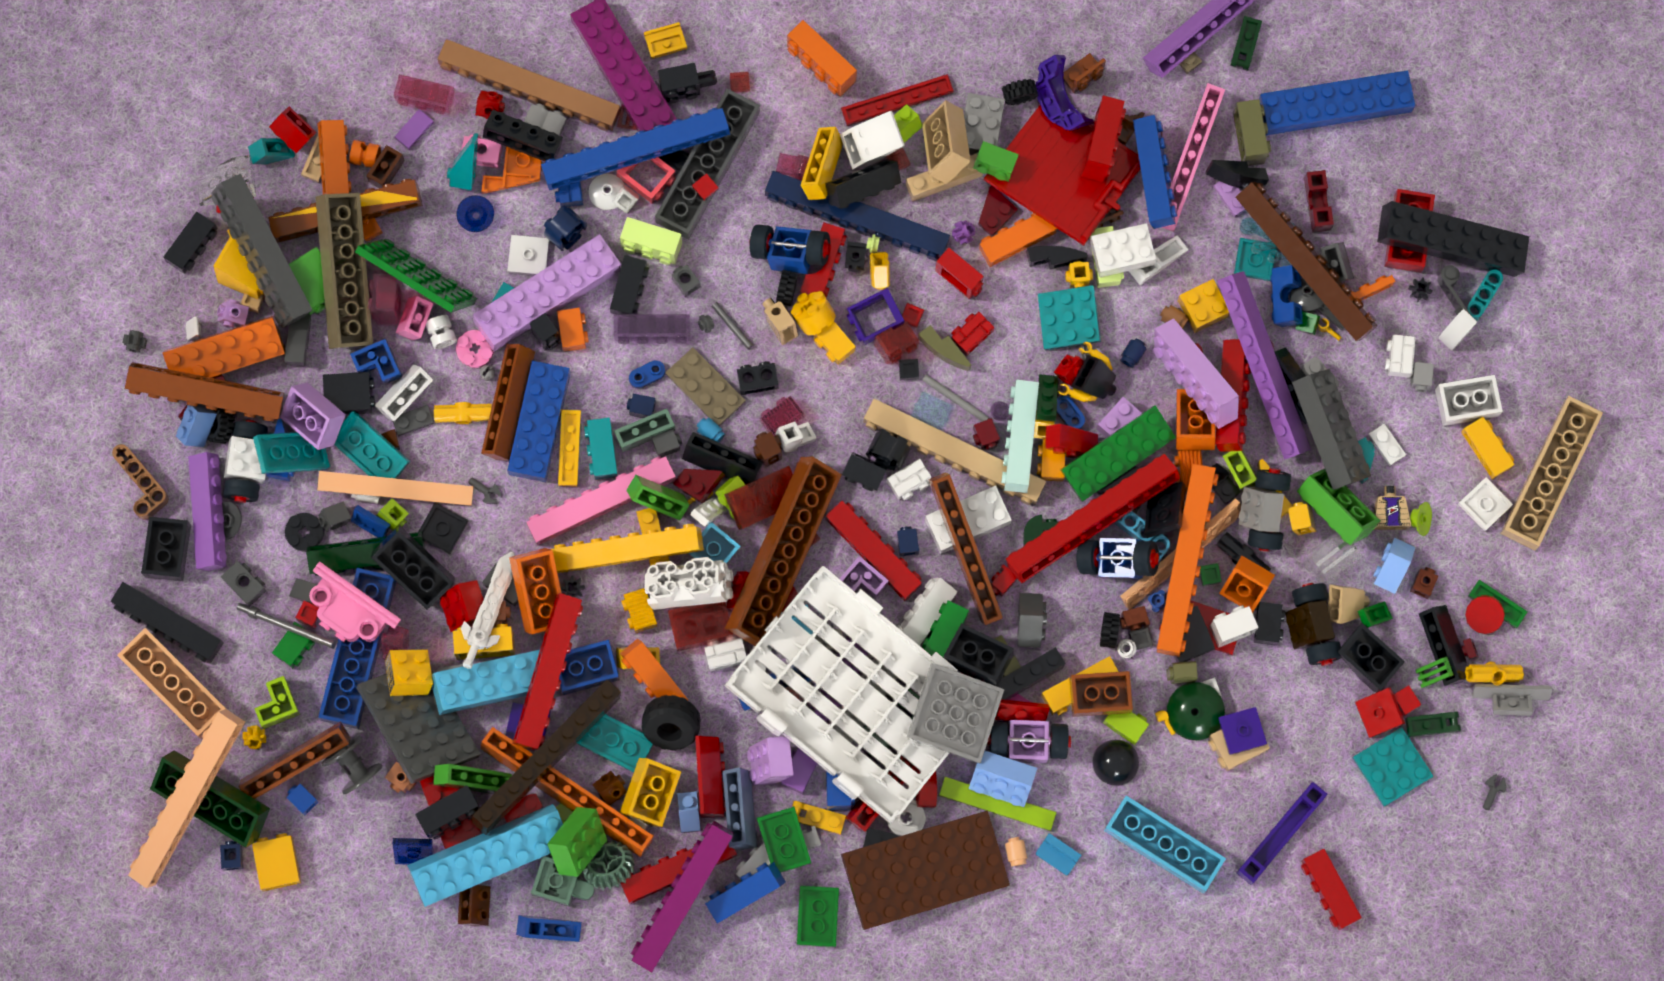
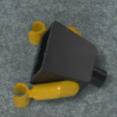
M1084 342L1083 344L1088 347V350L1085 351L1079 348V351L1082 354L1089 353L1090 355H1087L1071 385L1073 390L1069 389L1068 385L1062 383L1060 385L1065 386L1066 391L1064 393L1057 392L1060 395L1069 394L1071 398L1082 402L1096 401L1098 397L1104 399L1107 394L1112 396L1117 389L1113 385L1116 375L1112 372L1113 368L1109 358L1097 349L1093 350L1091 343Z

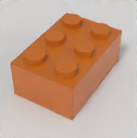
M1177 389L1176 450H1215V424L1208 420L1207 414L1198 408L1196 401L1187 395L1185 389Z

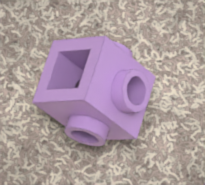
M229 299V301L219 305L217 322L223 323V326L227 328L245 325L249 307L240 305V302L237 300Z

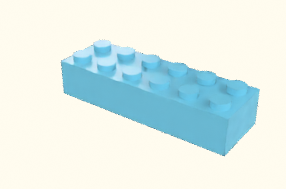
M540 650L473 664L471 669L463 666L433 673L432 689L439 715L526 696Z
M1128 796L1124 797L1104 829L1112 837L1203 894L1226 860L1222 855Z

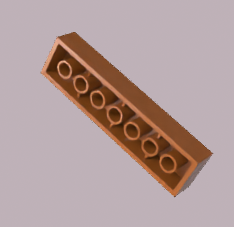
M135 362L129 365L125 389H128L131 394L140 395L143 392L148 393V397L159 399L160 396L168 397L167 400L171 402L183 400L187 401V405L198 406V404L206 405L207 409L211 410L223 408L226 413L236 414L237 411L243 412L244 416L255 418L256 415L263 416V420L271 422L279 419L285 395L284 392Z

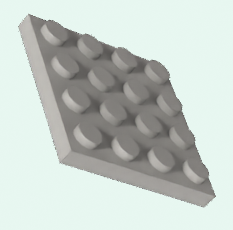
M931 663L907 738L972 762L981 763L1004 689Z

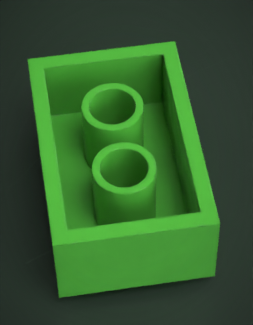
M576 807L547 844L558 874L579 877L608 839L597 809Z

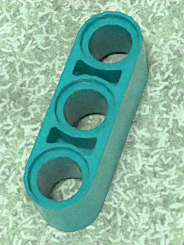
M1491 270L1487 273L1466 307L1476 321L1482 316L1503 281V275L1499 270ZM1489 277H1495L1497 283H1491ZM1479 293H1486L1488 299H1482ZM1470 308H1476L1479 314H1472Z

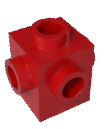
M481 90L477 98L475 115L488 119L492 110L504 113L505 103L503 102V95L494 91L487 92Z
M1067 354L1054 373L1063 383L1071 386L1084 360L1079 356L1075 355L1073 357Z

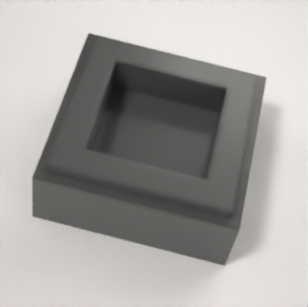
M1148 627L1129 632L1130 638L1135 642L1137 650L1153 646Z

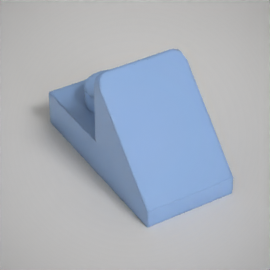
M697 791L677 793L681 833L700 831Z

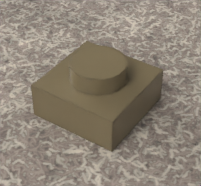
M1193 52L1179 65L1188 74L1202 64V60Z

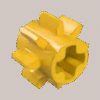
M257 725L248 726L247 732H242L244 746H248L250 749L262 748V743H266L265 729H261Z

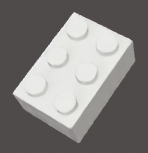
M1147 223L1091 236L1090 244L1099 278L1155 265L1156 257Z
M1495 375L1439 384L1435 389L1443 426L1476 421L1482 417L1485 419L1499 417L1503 412Z

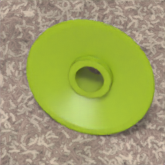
M1428 502L1422 503L1418 509H1413L1410 515L1411 526L1417 528L1421 536H1426L1431 526L1432 509Z

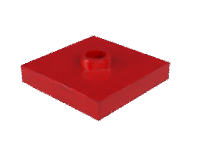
M1391 687L1355 702L1369 738L1405 724Z

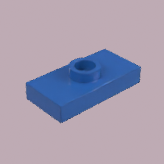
M359 505L354 509L351 518L352 523L376 537L387 536L391 525Z

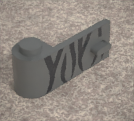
M1447 265L1438 275V284L1455 308L1454 312L1456 315L1463 309L1470 314L1453 289V286L1460 277V272L1455 266Z

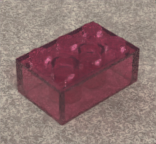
M374 274L373 280H370L369 284L372 298H369L368 309L372 319H375L377 325L398 326L402 299L400 282L390 274Z

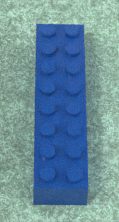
M1408 70L1261 93L1259 97L1260 105L1264 106L1265 116L1262 117L1263 123H1267L1268 134L1266 135L1411 113L1415 108Z
M357 568L353 585L387 610H390L396 581L390 575ZM384 629L371 642L365 641L361 637L355 642L347 640L342 642L338 639L318 716L321 721L337 724L341 721L343 726L359 730L365 702L357 690V685L372 679Z

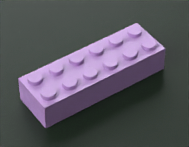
M1173 318L1156 327L1153 338V352L1155 356L1163 361L1167 371L1173 373L1177 383L1183 385L1187 395L1192 397L1196 401L1198 408L1207 414L1208 420L1219 429L1238 419V394Z

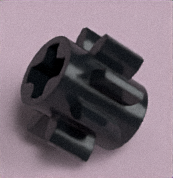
M1424 277L1420 281L1414 279V286L1410 285L1408 288L1412 291L1410 298H1417V302L1421 298L1427 300V294L1433 292L1432 289H1429L1431 282L1427 283L1424 281Z
M571 576V580H563L566 585L561 587V591H566L565 595L574 598L578 595L583 597L581 590H584L585 586L579 585L582 581L581 578L576 581ZM576 585L577 591L572 590L570 592L569 586Z

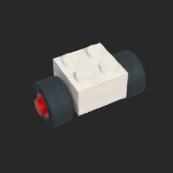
M253 420L234 422L235 427H233L234 432L228 444L224 478L229 479L225 482L224 497L238 503L256 502L260 485L257 483L262 484L266 474L261 472L253 437L267 434L268 427Z

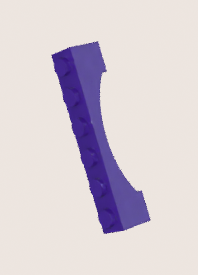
M1312 782L1236 873L1248 884L1252 885L1328 794Z

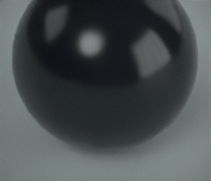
M1114 739L1104 742L1096 749L1093 756V769L1097 777L1109 785L1119 786L1128 783L1135 777L1139 768V758L1136 750L1123 740Z

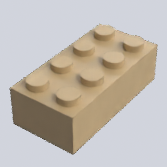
M945 100L922 123L929 175L948 184L971 160L963 109Z

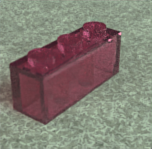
M399 74L393 96L400 105L408 106V104H411L420 110L428 108L433 109L435 113L445 114V112L450 113L455 89L452 86Z

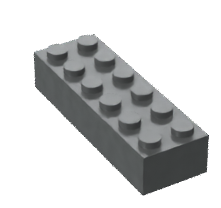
M1327 369L1310 374L1292 382L1333 490L1371 477L1369 465L1365 461L1362 447L1358 443L1355 429L1351 425L1349 413L1345 409L1342 395L1338 391L1335 377L1331 370Z

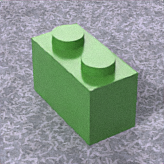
M983 141L973 169L983 174L987 173L995 176L998 180L1009 182L1019 154Z

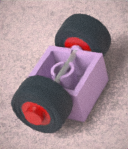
M1010 720L1009 731L1007 722L994 721L987 745H990L991 753L1003 757L1007 755L1008 746V758L1018 762L1047 763L1048 745H1050V757L1052 759H1067L1068 748H1071V736H1069L1067 724H1052L1049 737V721Z

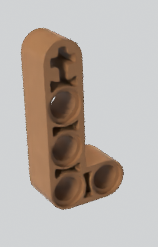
M118 444L113 448L112 455L145 494L135 502L133 510L140 519L147 520L149 516L152 517L168 503V495L126 445ZM120 452L125 453L129 459L127 462L120 456ZM133 465H139L137 472H130ZM144 480H151V484L148 487H142ZM157 494H163L162 500L154 501V497ZM142 506H148L146 513H139V509Z

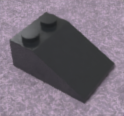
M1363 623L1357 627L1337 651L1357 677L1373 692L1381 691L1405 662Z

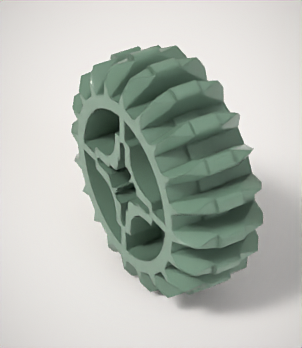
M614 840L611 843L606 841L583 870V875L588 883L592 884L596 889L600 887L604 891L608 887L611 890L612 886L615 885L619 888V884L621 882L626 884V878H631V873L634 872L633 866H635L633 854L621 842L616 844Z

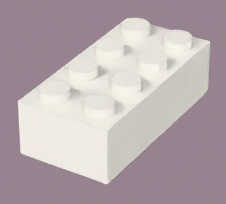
M996 486L960 501L974 540L1011 524L1012 520ZM940 510L926 515L925 522L939 553L943 554L954 549Z

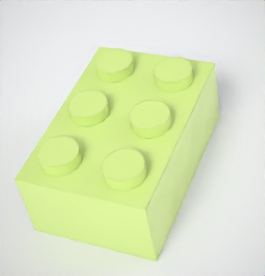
M627 217L620 236L621 248H624V251L627 253H640L646 259L652 260V258L660 260V263L670 265L676 264L682 246V235Z

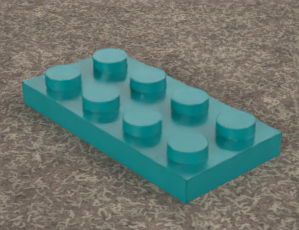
M352 411L342 423L334 445L368 476L397 479L410 463L407 457L355 411Z
M299 433L262 434L253 437L262 474L327 470L330 468L326 448L317 450Z
M606 714L576 743L633 773L638 759L647 758L653 746L642 732Z

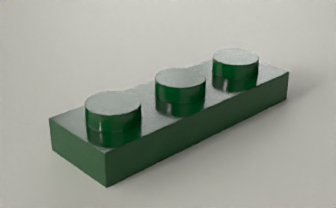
M1039 374L1036 420L1056 421L1058 376Z

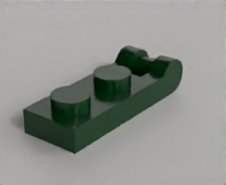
M1244 16L1230 66L1243 67V70H1249L1262 24L1261 20ZM1239 54L1245 55L1246 59H1239Z
M1447 712L1407 717L1405 720L1408 737L1460 732L1461 726L1458 725L1457 719L1459 714L1458 712ZM1446 719H1450L1451 726H1447Z

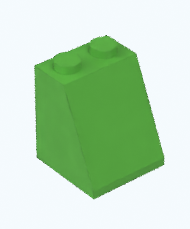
M315 247L289 264L312 308V311L309 312L310 315L318 314L325 309L321 255L319 249Z

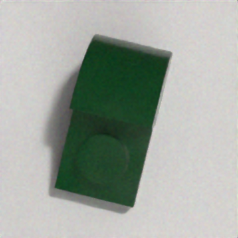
M1042 515L1031 518L1023 531V547L1027 542L1033 541L1044 531L1057 525V519H1047L1046 522H1042Z

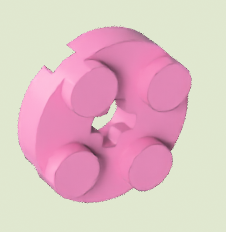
M480 330L467 331L457 340V356L466 366L481 368L487 365L494 355L493 349ZM474 344L481 347V349H478L477 354L474 351H470Z

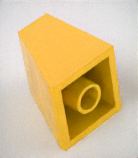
M230 236L213 266L219 284L243 294H248L250 297L258 300L261 294L264 295V292L258 288L254 273L249 271L245 256L240 254L236 239Z

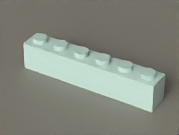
M1016 380L1015 386H1011L1010 398H1014L1013 403L1009 404L1008 412L1009 415H1012V419L1008 420L1007 432H1010V438L1006 437L1005 449H1008V455L1004 454L1003 466H1007L1006 472H1002L1001 483L1005 484L1004 491L1028 492L1039 382Z

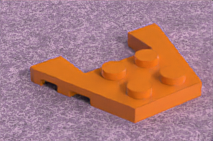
M506 147L503 177L483 175L482 194L539 182L542 160Z

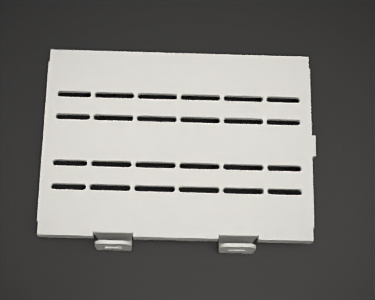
M822 566L805 584L779 618L776 616L765 629V635L734 671L724 686L756 713L761 712L762 714H759L756 719L776 736H780L782 733L832 776L837 775L838 777L834 778L832 782L842 792L852 799L860 798L888 823L892 824L949 754L948 752L907 738L912 719L900 710L896 704L899 703L914 715L919 700L908 689L911 688L919 696L921 695L931 663L956 672L958 670L937 652L931 656L879 613L883 607L862 589L855 593L827 568ZM804 601H807L811 606H813L817 611H819L825 617V619L822 620L807 606H805ZM795 616L810 630H812L813 634H809L794 620H792L791 617ZM827 621H831L835 626H837L841 631H843L847 636H849L852 639V642L847 641L843 636H841L837 631H835L831 626H829L827 624ZM818 635L822 640H824L828 645H830L834 650H836L840 654V656L837 657L836 655H834L830 650H828L824 645H822L818 640H816L815 636ZM857 643L859 646H861L865 651H867L871 656H873L879 662V664L876 665L861 651H859L854 646V644ZM770 645L772 648H774L778 653H780L784 658H786L789 661V663L785 664L781 659H779L775 654H773L767 648V646ZM845 658L846 660H848L852 665H854L858 670H860L864 675H866L867 679H863L848 665H846L842 661V659ZM758 660L760 663H762L766 668H768L772 673H774L777 678L773 679L769 674H767L763 669H761L757 664H755V661ZM794 665L796 668H798L802 673H804L808 678H810L816 684V686L813 687L811 684H809L805 679H803L799 674H797L793 669H791V666ZM882 665L903 681L906 687L901 686L881 669ZM779 680H782L796 693H798L804 699V701L801 702L787 689H785L781 684H779ZM869 681H873L888 695H890L894 699V702L888 700L884 695H882L878 690H876L872 685H870ZM818 688H822L826 693H828L832 698H834L838 703H840L843 706V709H839L835 704H833L829 699H827L823 694H821L818 691ZM806 703H810L814 708H816L820 713H822L826 718H828L831 721V724H827L823 719H821L817 714H815L811 709H809L806 706ZM848 710L870 729V732H867L845 714V711ZM836 725L858 744V747H855L833 729V726ZM876 733L880 738H882L886 743H888L892 748H894L897 751V754H893L889 749H887L883 744H881L877 739H875L872 736V734ZM864 748L868 753H870L874 758H876L880 763H882L885 766V769H881L877 764H875L871 759H869L865 754H863L860 751V749ZM902 755L920 770V774H917L899 757ZM890 770L908 785V789H905L887 772Z

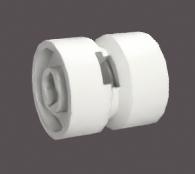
M448 315L434 317L426 323L428 334L432 335L430 340L434 349H442L457 342L454 330L450 329L452 325Z

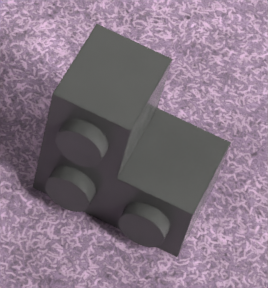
M1019 593L1018 647L1041 648V640H1045L1046 629H1043V624L1047 623L1046 602H1043V594Z

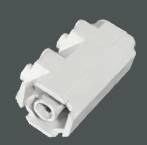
M709 557L693 558L684 565H675L672 561L658 562L648 568L645 574L644 589L646 594H650V599H647V602L653 610L727 602L728 599L733 598L731 581H733L734 576L733 571L728 570L726 562L723 560L712 561Z

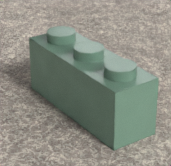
M664 409L616 429L614 433L623 453L651 441L655 435L671 429L675 431V425L668 409Z

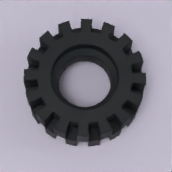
M1031 79L1013 81L1002 88L1005 104L1019 105L1027 101L1030 102L1038 97L1035 81Z
M782 271L776 303L781 301L783 305H792L798 278L797 272Z
M217 408V410H214L217 415L207 440L209 442L226 444L232 436L231 433L234 432L233 427H235V423L233 422L235 417H233L234 414L226 413L225 409Z
M1104 612L1100 647L1116 648L1120 614Z

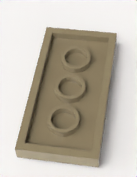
M693 347L665 372L679 389L708 418L710 417L719 426L746 402Z

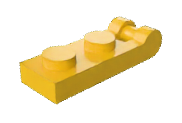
M793 801L792 807H795L799 823L811 827L815 826V828L841 835L846 815L799 801ZM801 810L807 811L805 818L799 816Z

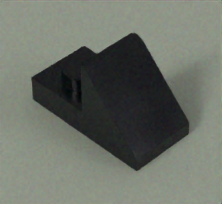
M1216 463L1212 467L1216 468L1215 474H1219L1217 486L1213 485L1212 489L1222 502L1226 504L1241 492L1229 478L1230 473Z

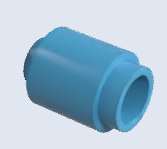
M710 417L701 419L697 424V432L704 437L719 443L725 436L723 429Z

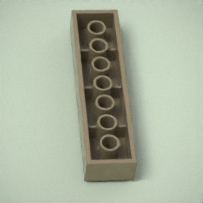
M360 193L316 196L329 349L372 345L373 335L366 259L355 253L357 247L364 244Z

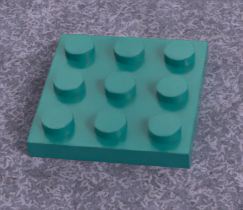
M1094 285L1038 294L1044 350L1084 345V342L1091 344L1101 342Z
M1402 727L1352 757L1383 807L1433 777V774Z

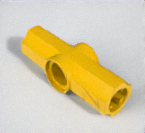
M457 402L455 405H434L435 423L455 422L456 424L489 421L492 404Z
M1493 661L1486 664H1470L1465 669L1468 682H1492L1494 685H1501L1504 682H1519L1523 680L1524 676L1521 665L1496 664Z

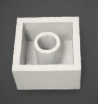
M1242 605L1233 609L1231 614L1221 613L1215 616L1210 629L1219 648L1254 634L1258 629V625L1250 606L1244 608Z

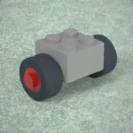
M1281 469L1257 470L1255 482L1257 487H1244L1241 496L1242 504L1239 513V525L1252 528L1249 530L1248 545L1258 548L1260 551L1282 549L1284 535L1279 532L1284 494L1276 492V490L1288 491L1290 489L1291 474L1281 472Z

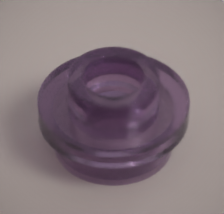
M998 401L992 405L991 415L994 419L1004 420L1008 417L1009 406L1005 402ZM1001 408L1004 412L1003 414H998L996 410Z

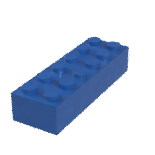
M532 361L507 469L509 475L546 483L560 424L561 411L563 410L571 375L570 368Z

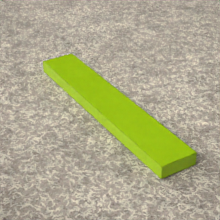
M948 777L944 778L939 794L941 797L981 810H988V812L1047 831L1052 829L1057 812L1026 803L1024 807L1015 806L1009 802L997 800L982 793H976L969 789L970 784Z

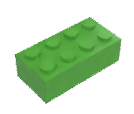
M1325 468L1310 475L1297 490L1302 500L1309 503L1314 508L1315 513L1322 516L1327 521L1329 527L1334 529L1341 536L1342 540L1349 545L1368 537L1381 521L1347 486L1333 490Z

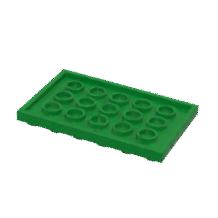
M381 239L359 245L355 251L358 255L450 313L470 307L478 299L473 296L474 293L472 291L457 286L458 283L456 281L441 276L442 273L434 268H428L424 261L418 258L414 259L405 249H398L394 246V242L389 239Z

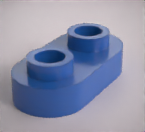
M654 360L634 369L629 375L631 386L641 389L662 379L665 375V366L662 362ZM658 367L659 371L653 372L652 369ZM637 375L642 376V379L637 381L635 380V377Z
M1065 395L1059 396L1057 398L1056 413L1066 425L1081 429L1085 423L1083 413L1070 397ZM1060 404H1066L1067 408L1061 409ZM1076 418L1079 423L1073 424L1071 420Z

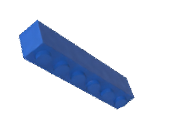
M1155 115L1135 119L1133 124L1149 222L1153 229L1176 224L1177 210L1175 205L1173 206L1172 200L1175 197L1173 189L1169 186L1172 179L1166 167L1169 165L1167 154L1164 155V149L1166 148L1165 139L1161 137V132H1163L1161 120L1158 121Z

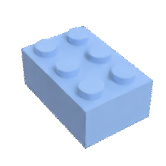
M984 751L981 763L976 764L969 789L976 793L991 796L997 800L1009 802L1015 806L1024 807L1037 768Z

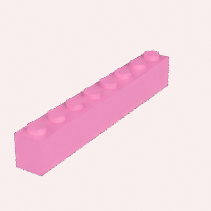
M1209 83L1206 86L1170 186L1175 197L1172 200L1173 206L1175 205L1177 210L1176 224L1162 227L1164 229L1174 232L1223 98L1225 92L1223 88Z
M661 456L656 457L646 466L643 464L639 465L629 474L622 473L612 482L605 481L599 485V488L593 491L592 489L586 490L581 493L582 496L576 499L574 497L569 498L559 507L557 505L552 506L542 515L535 514L531 516L526 523L537 546L631 502L632 499L626 490L635 475L662 486L674 482L676 476L666 456L663 458Z

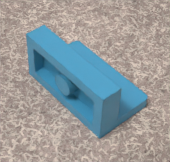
M1050 833L1036 852L1038 857L1066 876L1081 857V854Z

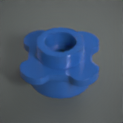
M1159 590L1148 597L1154 612H1159L1160 609L1165 607L1166 593L1163 590Z

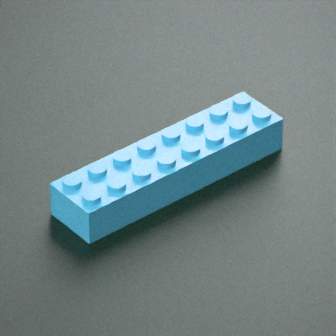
M551 804L494 828L487 835L482 833L407 865L422 903L426 907L550 854L547 843L563 823L554 804Z

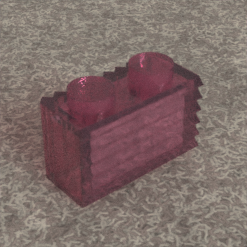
M791 396L788 398L782 397L776 402V407L772 410L768 408L761 413L760 423L768 433L772 432L773 436H775L779 427L792 422L797 423L804 417V412Z

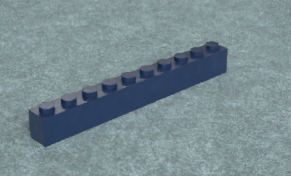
M772 171L766 186L765 196L772 202H783L785 206L791 209L797 207L802 209L805 214L819 215L824 221L831 222L832 220L838 222V225L843 228L852 227L856 229V232L866 235V233L875 234V237H880L879 241H890L893 246L899 248L904 246L909 248L910 252L926 254L927 258L937 261L945 252L950 239L949 234L861 202H853L847 208L839 209L829 204L828 194L826 199L809 200L801 187V180L776 171Z

